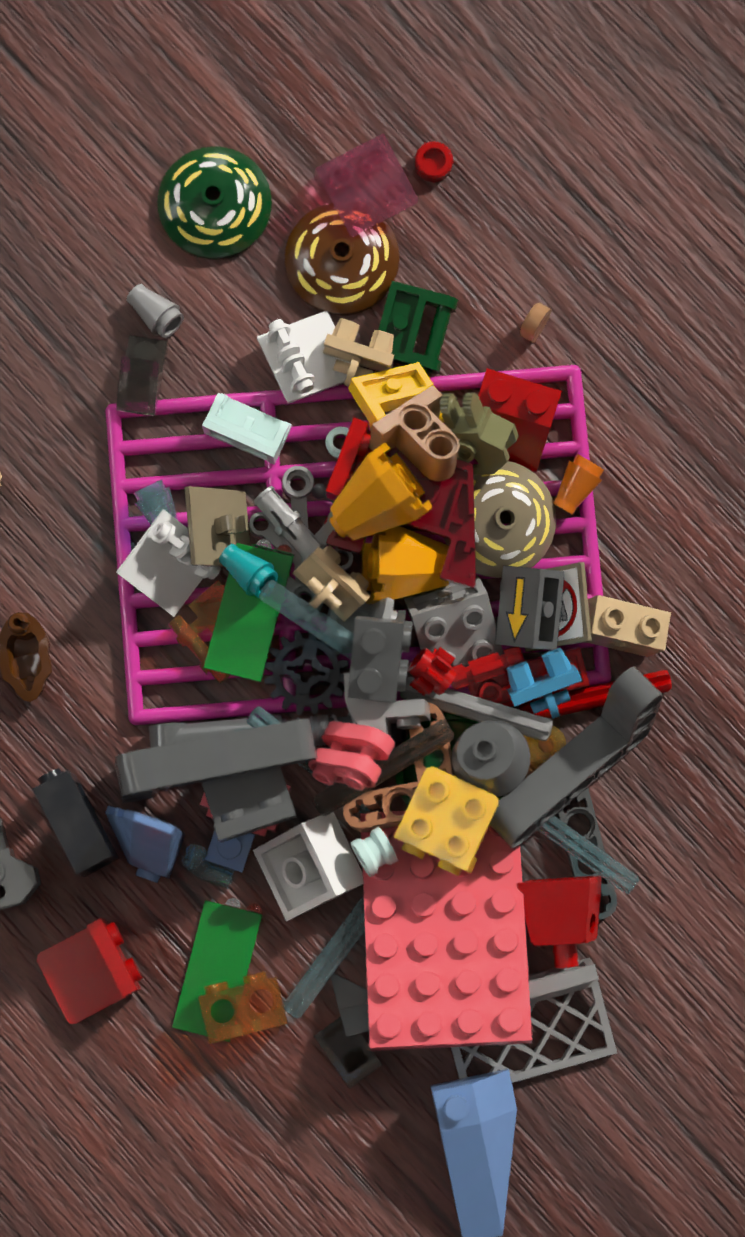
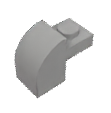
M344 673L346 706L357 724L374 727L392 738L391 724L396 723L398 729H415L421 727L420 722L431 721L430 705L425 699L403 700L394 703L348 698L350 673Z

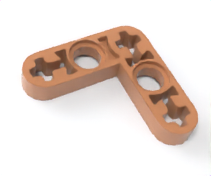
M427 702L430 705L431 717L437 719V721H433L430 725L435 740L427 739V733L422 725L419 728L409 729L417 781L351 796L343 807V815L345 821L358 832H371V830L377 827L386 829L400 825L404 814H393L391 803L394 798L400 795H406L412 799L423 773L427 769L424 767L423 758L428 751L435 749L442 751L444 761L438 769L455 776L451 764L452 752L447 722L444 714L435 704ZM382 799V808L386 818L382 819V815L378 811L366 814V821L364 822L353 816L354 813L359 812V805L362 804L369 810L379 809L380 805L377 801Z

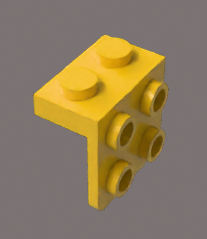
M428 767L423 773L394 838L404 842L402 850L423 859L425 853L439 858L440 861L437 866L452 874L459 876L462 870L472 873L478 860L475 857L476 852L499 805V800L492 793L438 768Z

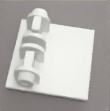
M327 311L292 324H284L282 319L275 320L269 324L270 331L268 333L257 336L261 349L288 404L345 382L347 374L334 371L333 368L336 359L350 364L351 362L323 354L327 333L332 335L335 328Z
M163 509L116 573L175 617L201 580L207 577L211 580L219 574L221 568L191 565L188 528Z

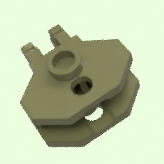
M453 393L443 394L440 400V410L445 425L459 440L457 459L465 462H471L475 459L478 464H473L474 475L495 474L508 462L509 454L507 449L518 439L519 435L515 424L492 413L490 407H483L476 393L465 394L463 407L459 406Z

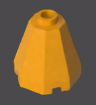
M383 443L366 456L330 507L333 516L329 518V521L342 538L348 535L354 541L415 521L432 508L429 500L423 504L421 503L419 497L425 491L402 458L397 454L389 458L385 454L390 449L386 443Z
M401 526L372 534V543L364 544L362 551V576L369 581L366 591H371V596L366 601V604H374L386 597L396 601L448 586L450 583L440 580L441 571L449 549L448 545Z

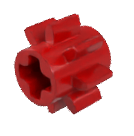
M442 647L438 650L435 648L432 652L427 648L422 649L408 667L407 671L414 677L409 685L423 696L426 694L430 695L433 691L437 695L443 694L457 675V672L451 666L455 658Z

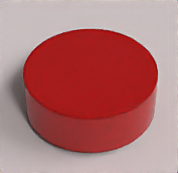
M432 141L423 144L418 149L415 156V169L422 179L429 182H439L444 180L452 170L453 155L445 144Z

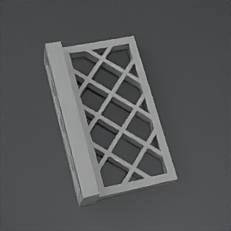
M590 958L579 960V966L554 967L529 974L530 1012L537 1002L546 999L559 1006L548 1026L531 1017V1023L545 1031L537 1046L532 1050L523 1044H507L503 1047L496 1061L477 1051L479 1046L460 1047L468 1052L463 1061L460 1048L451 1047L459 1079L467 1078L466 1069L473 1056L492 1065L490 1072L498 1071V1069H509L503 1066L502 1062L512 1045L531 1055L523 1069L517 1071L509 1069L512 1083L617 1054L598 982L597 970L593 961ZM591 987L594 1002L586 1015L568 1006L575 991ZM566 994L562 1002L554 998ZM564 1010L583 1020L572 1040L554 1030ZM596 1010L600 1023L592 1019ZM588 1024L603 1032L606 1046L589 1050L578 1043ZM550 1034L569 1044L562 1058L550 1060L540 1054ZM575 1048L581 1051V1053L571 1055ZM536 1059L544 1062L533 1066Z

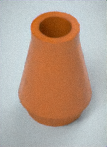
M577 454L573 462H568L553 504L573 515L577 507L601 483L602 479H600V476L604 469Z

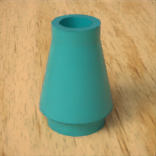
M235 544L227 546L219 557V563L229 571L248 596L255 595L257 598H262L272 590L277 582L278 573L274 571L272 563L238 548Z

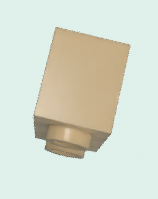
M601 595L588 599L592 641L586 643L646 657L665 651L671 612Z

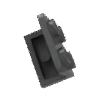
M398 610L396 620L356 616L348 698L396 703L397 691L405 692L409 660L401 659L402 652L409 653L413 621L405 620V610Z

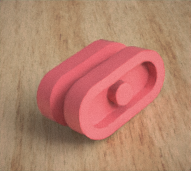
M330 721L322 735L323 742L330 748H316L317 759L310 760L308 766L313 771L312 776L323 784L333 785L334 782L341 783L356 790H364L365 787L373 788L382 772L381 768L373 761L388 760L395 742L389 735L371 726Z

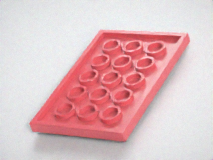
M392 811V813L395 815H403L406 812ZM371 812L360 813L361 822L366 821V814ZM379 812L382 815V819L386 818L384 812ZM489 825L476 852L475 857L478 860L472 873L462 870L460 875L457 876L438 867L440 859L433 855L425 853L424 858L421 859L402 850L404 842L394 838L399 826L381 829L392 845L398 861L392 865L384 864L380 866L378 872L371 877L363 869L370 1051L532 1043L523 894L517 888V883L522 882L520 845L511 848ZM361 832V839L364 840L369 837L371 832Z

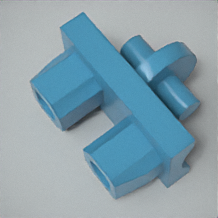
M561 648L541 655L548 674L533 679L527 661L507 668L511 687L507 691L514 706L543 696L544 698L530 703L533 713L548 709L552 719L560 716L557 705L571 699L567 689L552 694V692L582 681L578 669L574 664H570Z

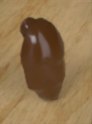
M17 612L9 617L0 632V670L2 679L11 684L15 692L23 700L31 702L42 694L46 681L52 673V663L49 655L50 641L45 629L35 617L29 613Z

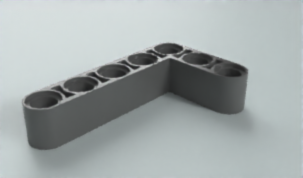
M636 667L626 670L610 687L601 716L524 779L518 787L500 799L489 825L511 848L519 846L643 741L653 726L663 694Z
M307 718L123 753L115 756V769L122 803L156 797L160 790L317 759L310 719Z

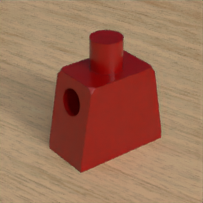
M601 875L532 879L517 883V888L523 894L524 915L531 943L533 946L553 945L555 968L579 966L577 944L588 943L597 938L602 883Z

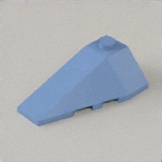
M108 806L106 810L107 818L128 863L138 867L136 875L158 883L160 876L169 879L185 834L173 825L136 812Z
M509 1069L430 1085L462 1237L503 1236L517 1106Z

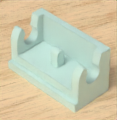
M218 393L202 424L204 434L275 464L292 428V424L229 398L225 394Z

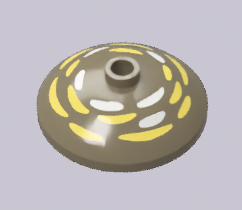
M510 461L495 474L474 475L476 574L492 578H502L503 565L532 568L546 554L555 534L556 511L548 488L531 470ZM502 511H507L511 516V521L507 526L500 522L499 517ZM444 538L446 545L450 546L451 540Z

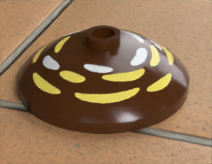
M333 202L311 210L294 226L286 244L285 267L291 286L308 305L321 312L327 311L328 314L352 315L370 309L387 295L391 281H395L397 277L399 248L392 229L379 214L360 204ZM339 246H345L348 248L349 253L345 257H339L335 254V249Z

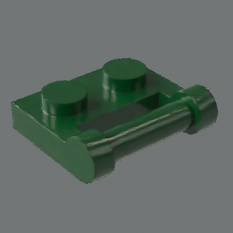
M391 281L379 330L394 335L393 362L401 365L419 362L426 373L439 374L442 364L439 360L451 313L456 312L458 299L446 294ZM428 305L435 307L436 312L424 355L414 353L413 350L424 309Z

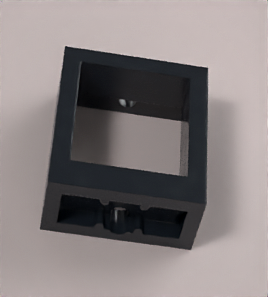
M57 768L38 778L41 785L32 790L76 875L86 877L120 859L75 774L69 770L64 772Z

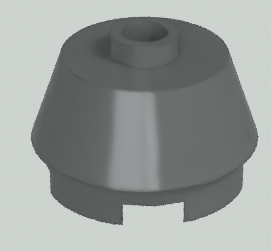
M498 720L482 721L466 729L457 739L451 757L452 770L455 777L492 793L496 797H501L513 791L524 780L530 765L529 746L522 733L514 726Z

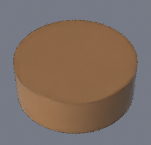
M540 302L536 303L522 324L520 336L534 343L546 326L552 309Z

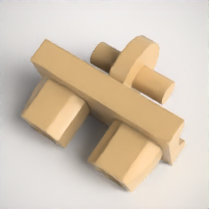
M340 318L332 335L327 333L323 354L351 362L350 364L336 359L333 368L334 371L347 374L344 385L349 387L351 378L373 373L372 370L360 367L359 365L379 372L391 369L394 355L392 354L393 334L374 330L368 347L355 342L360 325Z
M326 546L323 549L318 547L296 568L293 574L315 594V597L309 603L314 609L324 602L345 622L371 596L366 591L369 581L360 573L352 572L348 575L338 565L341 562L340 554L331 546Z

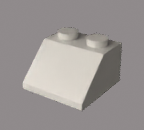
M333 811L301 823L253 850L286 921L364 884L363 873Z

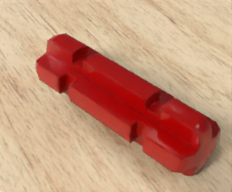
M513 646L504 649V654L501 655L498 652H494L468 661V666L463 667L462 663L452 666L457 675L451 686L453 689L458 690L469 686L470 681H474L476 684L504 675V670L508 667L525 662L521 649Z

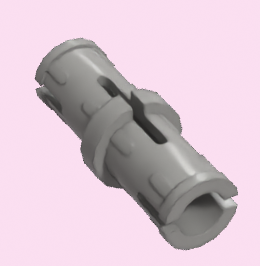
M273 486L268 487L254 499L253 503L258 506L276 527L274 532L279 537L283 535L300 554L302 559L305 560L318 547L322 548L324 544L301 521L302 515L299 511L293 512L274 490L275 488Z

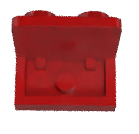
M104 918L86 925V929L40 952L37 956V963L66 1020L70 1024L79 1023L141 990L137 981L143 979L133 958L131 957L126 960L119 945L124 943V940L114 922L108 924Z

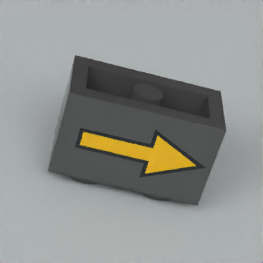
M503 565L495 644L532 649H557L565 571Z

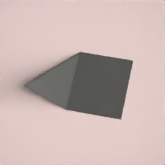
M330 972L346 1037L368 1032V990Z

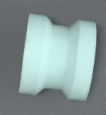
M380 827L371 830L370 836L364 840L356 839L350 842L357 859L369 877L376 874L380 866L384 864L392 865L398 861L392 845Z

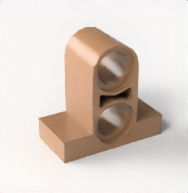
M432 385L373 423L369 443L371 450L374 451L383 443L390 447L385 453L397 447L428 479L434 481L449 479L454 474L456 468L459 440L439 419L440 400L443 395Z

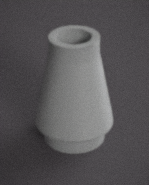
M143 284L135 286L127 296V302L133 306L153 335L168 338L177 331L183 322L184 315L179 312L180 307L177 304L147 289Z

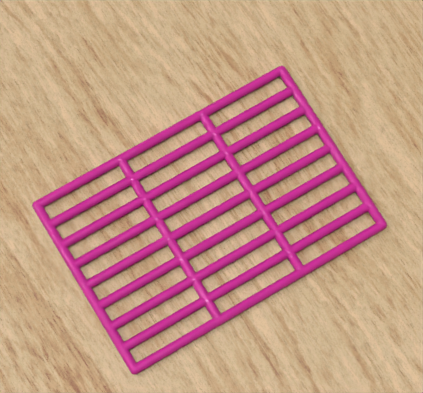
M566 365L498 371L534 383L567 381L569 403L557 405L553 420L570 419L572 441L546 443L541 459L572 456L575 459L576 455L579 454L590 461L581 369L578 366ZM485 372L429 378L439 392L481 388ZM340 384L289 404L354 398L348 389L349 387ZM281 390L225 394L229 398L247 406L260 407L261 412L275 418V405L288 404ZM217 395L110 404L106 407L105 413L117 570L131 553L130 532L147 531L159 515L129 517L127 494L182 490L187 486L206 488L266 482V487L273 486L274 490L283 499L282 480L284 473L289 468L303 466L312 473L313 478L331 477L337 461L280 466V457L278 456L275 464L264 460L265 467L126 479L124 456L234 446L207 434L123 441L121 418L210 411ZM351 422L293 426L285 443L326 439L332 429L336 427H346L349 429ZM339 435L336 438H346V436ZM475 459L469 462L472 464H478V462ZM562 480L543 482L551 496H557ZM593 491L579 505L580 517L556 519L554 535L582 533L584 555L543 558L532 567L536 569H549L584 562L588 599L597 595L603 596ZM328 500L307 502L308 517L329 515L331 512L330 507L333 503ZM258 506L247 507L248 522L253 514L262 512ZM187 512L169 513L184 526L188 527ZM259 518V519L255 520L254 522H257V521H266V520H265V519H262V518ZM421 530L413 531L428 538H431L435 541H438L440 543L446 544L444 541V537L427 533ZM367 536L365 543H372L373 537ZM271 543L256 544L271 549H276ZM476 574V575L479 576L480 579H491V578H492V577H486V576H482V575ZM118 575L128 718L131 724L148 725L297 712L296 705L293 704L286 711L282 709L283 697L275 700L267 698L144 709L142 686L240 677L205 669L204 665L141 670L139 647L211 641L215 625L138 632L136 609L160 606L145 594L135 593L134 586ZM225 586L195 588L184 605L221 602ZM284 601L280 608L273 636L279 635L280 651L283 649L281 637L284 636L291 643L295 641L294 634L297 630L300 633H310L311 630L323 632L327 616H316L309 619L293 618V615L287 610ZM500 601L490 602L494 617H498ZM398 609V610H405V611H406L405 620H406V621H411L410 616H409V614H408V612H407V609ZM586 642L557 647L562 650L577 646L580 648L593 647L595 670L586 671L590 686L611 681L608 647ZM501 645L502 650L507 649V648H510V647H513V646ZM410 647L409 653L402 652L401 659L409 660V663H411L421 651L420 647ZM519 647V648L521 649L522 653L552 651V650H548V649H543V650H537V651H532V652H525V648H524V647ZM296 650L291 652L284 661H293L298 658L296 657ZM352 652L341 653L337 657L338 661H348L349 667L347 668H351ZM317 655V659L322 667L333 669L326 655ZM268 659L266 663L274 662L275 659ZM305 664L303 670H296L295 673L312 671V665ZM264 669L263 676L273 675V672ZM282 677L284 688L295 696L296 686L291 679ZM468 686L455 690L470 695ZM397 691L396 701L405 700L400 696L401 691ZM343 692L342 698L335 697L334 695L330 697L333 705L331 709L347 707L345 692ZM321 694L310 695V698H315ZM323 703L318 705V710L328 709ZM305 707L304 711L311 710L310 707Z

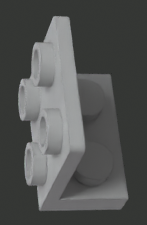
M476 575L475 589L450 583L448 586L404 598L407 612L411 621H413L420 650L427 648L432 652L435 648L438 650L442 647L455 658L451 666L462 663L463 667L468 666V661L494 652H498L499 655L503 654L501 645L495 644L497 628L488 593L478 575Z

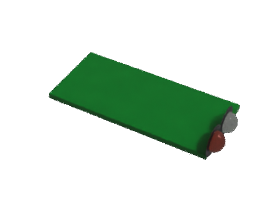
M265 539L252 544L253 546L237 543L236 546L272 563L274 571L278 573L277 582L267 595L257 598L255 595L248 596L230 573L228 574L204 664L205 669L258 682L262 680L295 556L292 554L290 546L282 544L277 549H271L270 542Z
M235 898L228 899L225 903L227 905L205 900L172 1028L230 1042L262 914L258 913H262V910L255 903L248 905L246 910H242L240 902Z

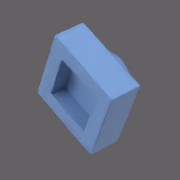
M214 831L205 860L243 873L255 835L249 833L221 843L218 840L216 831Z

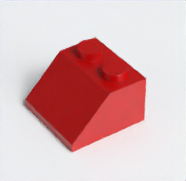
M487 368L478 394L479 400L483 407H490L492 413L515 424L519 436L517 441L507 449L509 454L508 461L520 464L536 473L562 391Z

